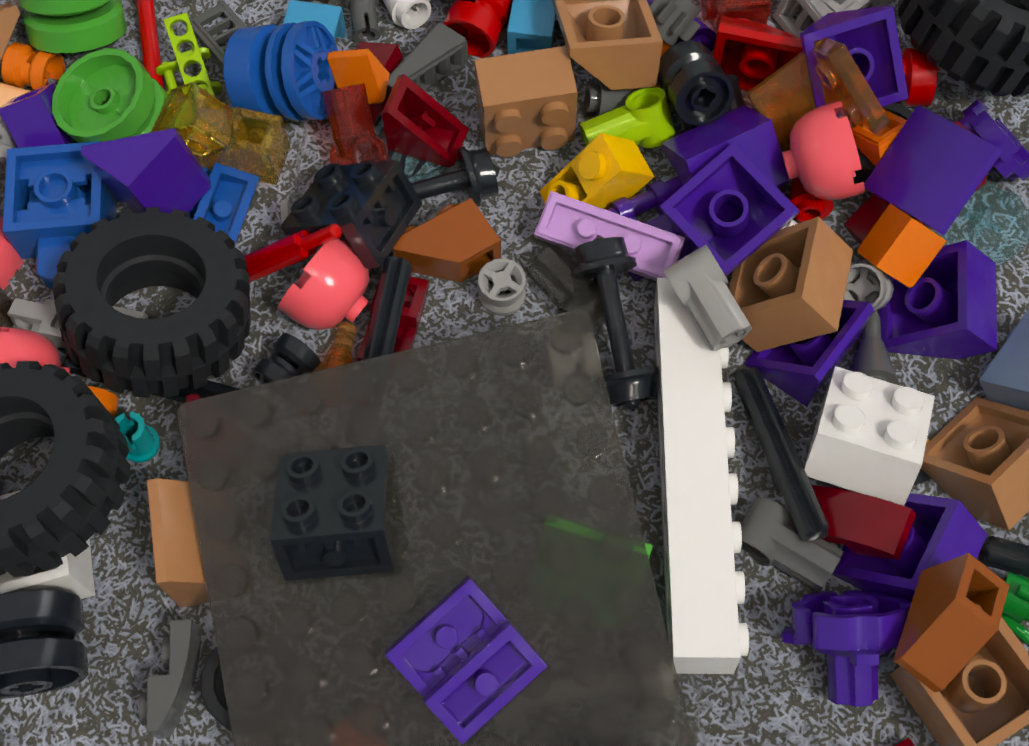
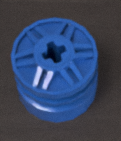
M313 20L300 23H286L279 26L274 24L249 26L237 29L229 38L224 53L223 69L226 91L233 108L245 121L260 124L277 123L288 119L293 121H303L305 119L322 120L332 115L338 106L340 94L327 57L328 52L339 50L334 37L325 25Z

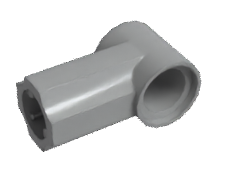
M706 244L663 270L685 308H690L697 320V324L715 351L729 348L744 339L753 330L726 285L729 281Z

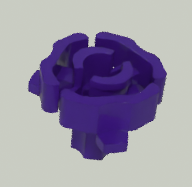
M847 590L844 591L843 595H837V592L834 591L806 594L801 600L791 604L792 627H787L782 631V642L811 645L813 650L827 654L828 700L835 704L851 705L854 707L873 705V701L879 699L878 665L880 664V655L892 651L893 648L898 647L911 603L903 598L891 597L872 591Z

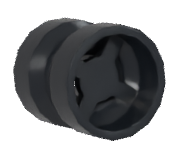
M283 332L273 344L274 352L269 358H262L251 372L264 387L285 401H290L300 389V380L304 376L311 375L321 362L316 353L295 336Z

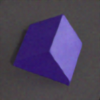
M893 6L827 13L800 33L814 109L835 101H841L843 107L841 112L836 114L837 118L843 116L851 117L909 98Z
M746 105L725 113L720 119L710 124L700 125L662 143V149L683 185L731 143H734L777 188L789 183L772 120Z
M175 128L81 146V155L121 204L129 210L132 209L133 213L146 212L145 207H160L161 212L172 213L173 209L189 212L211 188L210 178Z
M731 143L660 205V210L679 236L685 237V244L690 251L694 252L706 244L725 276H728L799 214V209L734 143Z
M844 300L838 331L760 352L754 350L744 364L748 368H757L764 379L808 407L833 373L835 366L837 367L858 340L874 308L870 302Z

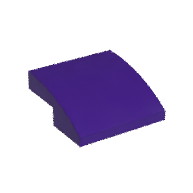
M917 106L864 183L866 190L875 196L891 203L915 220L944 236L1003 151L955 123L923 107Z
M469 575L385 650V656L424 699V703L462 745L548 667Z

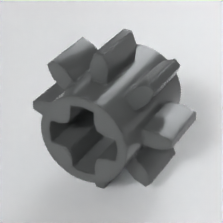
M653 0L649 5L662 40L670 46L675 45L679 38L684 41H690L701 27L694 20L701 9L690 0Z

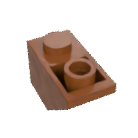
M469 198L460 204H450L438 212L436 217L419 226L407 227L392 249L391 256L408 260L412 267L411 272L462 283L480 273L481 268L487 262L501 259V240L472 198Z
M970 553L922 570L893 661L933 692L944 690L998 631L1010 585Z

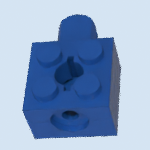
M102 141L7 149L3 233L21 259L36 258V272L51 290L53 289V278L58 273L56 266L61 255L66 250L71 252L69 244L82 232L88 235L91 232L90 226L103 218H106L107 221L116 219V196L81 155V146Z

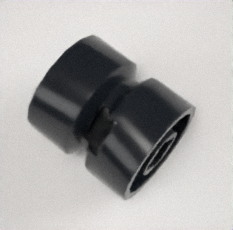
M692 40L683 41L671 46L661 56L657 79L682 120L692 125H706L720 119L728 111L733 101L734 88L724 70L718 65L717 60L705 45Z

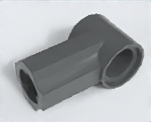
M756 498L740 523L742 531L741 551L743 549L757 557V564L761 566H770L772 564L818 592H821L844 552L823 539L810 543L803 541L790 512L780 504L766 498Z

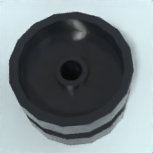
M31 590L0 594V699L24 697L68 688L84 681L89 675L87 648L82 642L73 639L85 628L83 602L78 595L54 590Z

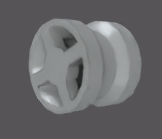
M501 258L487 262L481 268L478 276L479 299L483 308L491 314L506 316L517 312L523 306L526 298V277L522 267L513 260ZM506 290H510V291H511L510 294L507 293V294L499 295V293H500L501 291H506Z

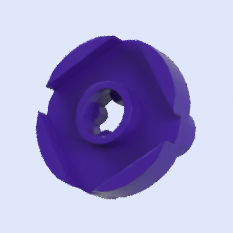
M976 99L962 111L964 117L959 122L973 134L1003 151L993 166L1004 178L1009 177L1013 182L1018 178L1025 181L1029 178L1028 151L999 118L994 121L986 112L989 108L982 101Z

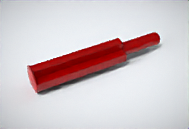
M332 224L311 234L308 231L302 230L245 255L249 282L251 283L307 259L308 256L316 253L317 247L340 238L342 235L340 226Z

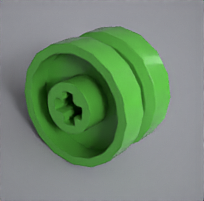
M18 0L20 6L27 10L23 18L29 44L40 51L50 53L90 51L111 44L121 38L127 30L120 0Z
M105 48L90 52L75 61L60 77L52 95V114L57 125L77 143L116 140L172 129L175 124V106L169 94L156 80L151 78L149 72L135 57L120 49Z

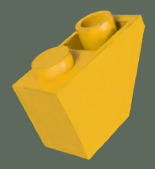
M600 133L539 192L545 204L550 192L553 191L607 210L610 208L611 202L621 197L632 198L655 176L634 140Z

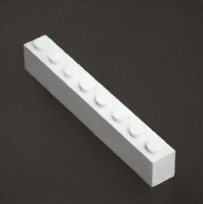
M657 278L654 295L656 367L659 369L656 382L668 658L672 674H734L741 656H748L749 632L747 623H739L737 604H744L745 576L743 571H735L734 553L741 552L742 531L740 522L732 521L731 505H736L738 502V477L736 473H729L728 458H733L735 453L734 428L725 426V412H730L732 406V388L730 382H723L722 368L728 367L729 348L715 351L697 324L689 307H684L668 279Z

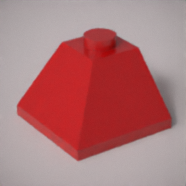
M722 16L713 56L726 75H737L740 89L779 98L798 92L806 66L800 37L767 24L752 22L745 18L736 19Z

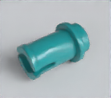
M129 412L130 419L132 420L129 421L125 413H122L115 420L120 425V432L127 440L129 453L126 458L134 463H144L151 460L160 449L161 440L159 434L153 427L146 425L144 419L139 414Z

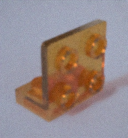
M830 38L814 42L815 47L812 50L818 62L815 70L821 79L825 104L841 101L843 105L841 113L843 116L848 117L851 128L859 125L876 134L890 124L891 121L846 46ZM803 51L751 89L747 94L756 111L772 120L779 146L783 152L791 150L790 132L795 122L806 112L816 108L806 53Z

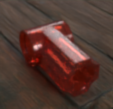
M365 84L323 91L334 140L330 151V163L338 165L358 163L356 159L357 149L361 152V162L366 160H389L385 143L375 134Z

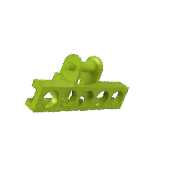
M187 13L163 19L176 60L162 62V65L155 69L156 74L164 76L169 90L167 93L174 103L179 102L180 98L189 96L199 130L211 123H223L214 93L221 92L223 88L218 81L210 82L203 59L206 60L211 57L209 48L198 47ZM175 23H184L187 30L186 34L176 36L172 28ZM182 43H191L193 50L180 53L179 46ZM197 63L201 66V72L197 76L191 77L184 72L187 66ZM181 72L185 84L181 87H177L173 75ZM196 83H204V84H201V85H197V86L192 87V86H193L194 84H196ZM204 103H210L214 114L210 117H202L199 106Z

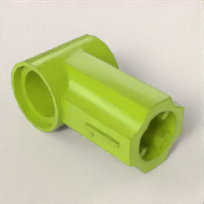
M660 87L640 88L626 98V105L580 123V132L586 146L600 133L634 140L636 145L640 147L655 148L662 146V143L672 139L675 134L665 91Z

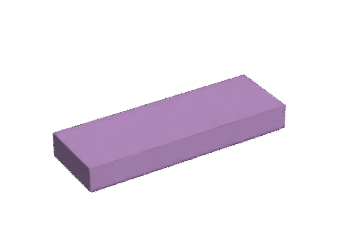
M553 191L549 194L534 232L536 239L575 252L577 246L593 241L597 235L604 238L623 237L628 254L631 257H635L637 266L627 271L657 281V278H667L663 270L678 261L685 244V237Z

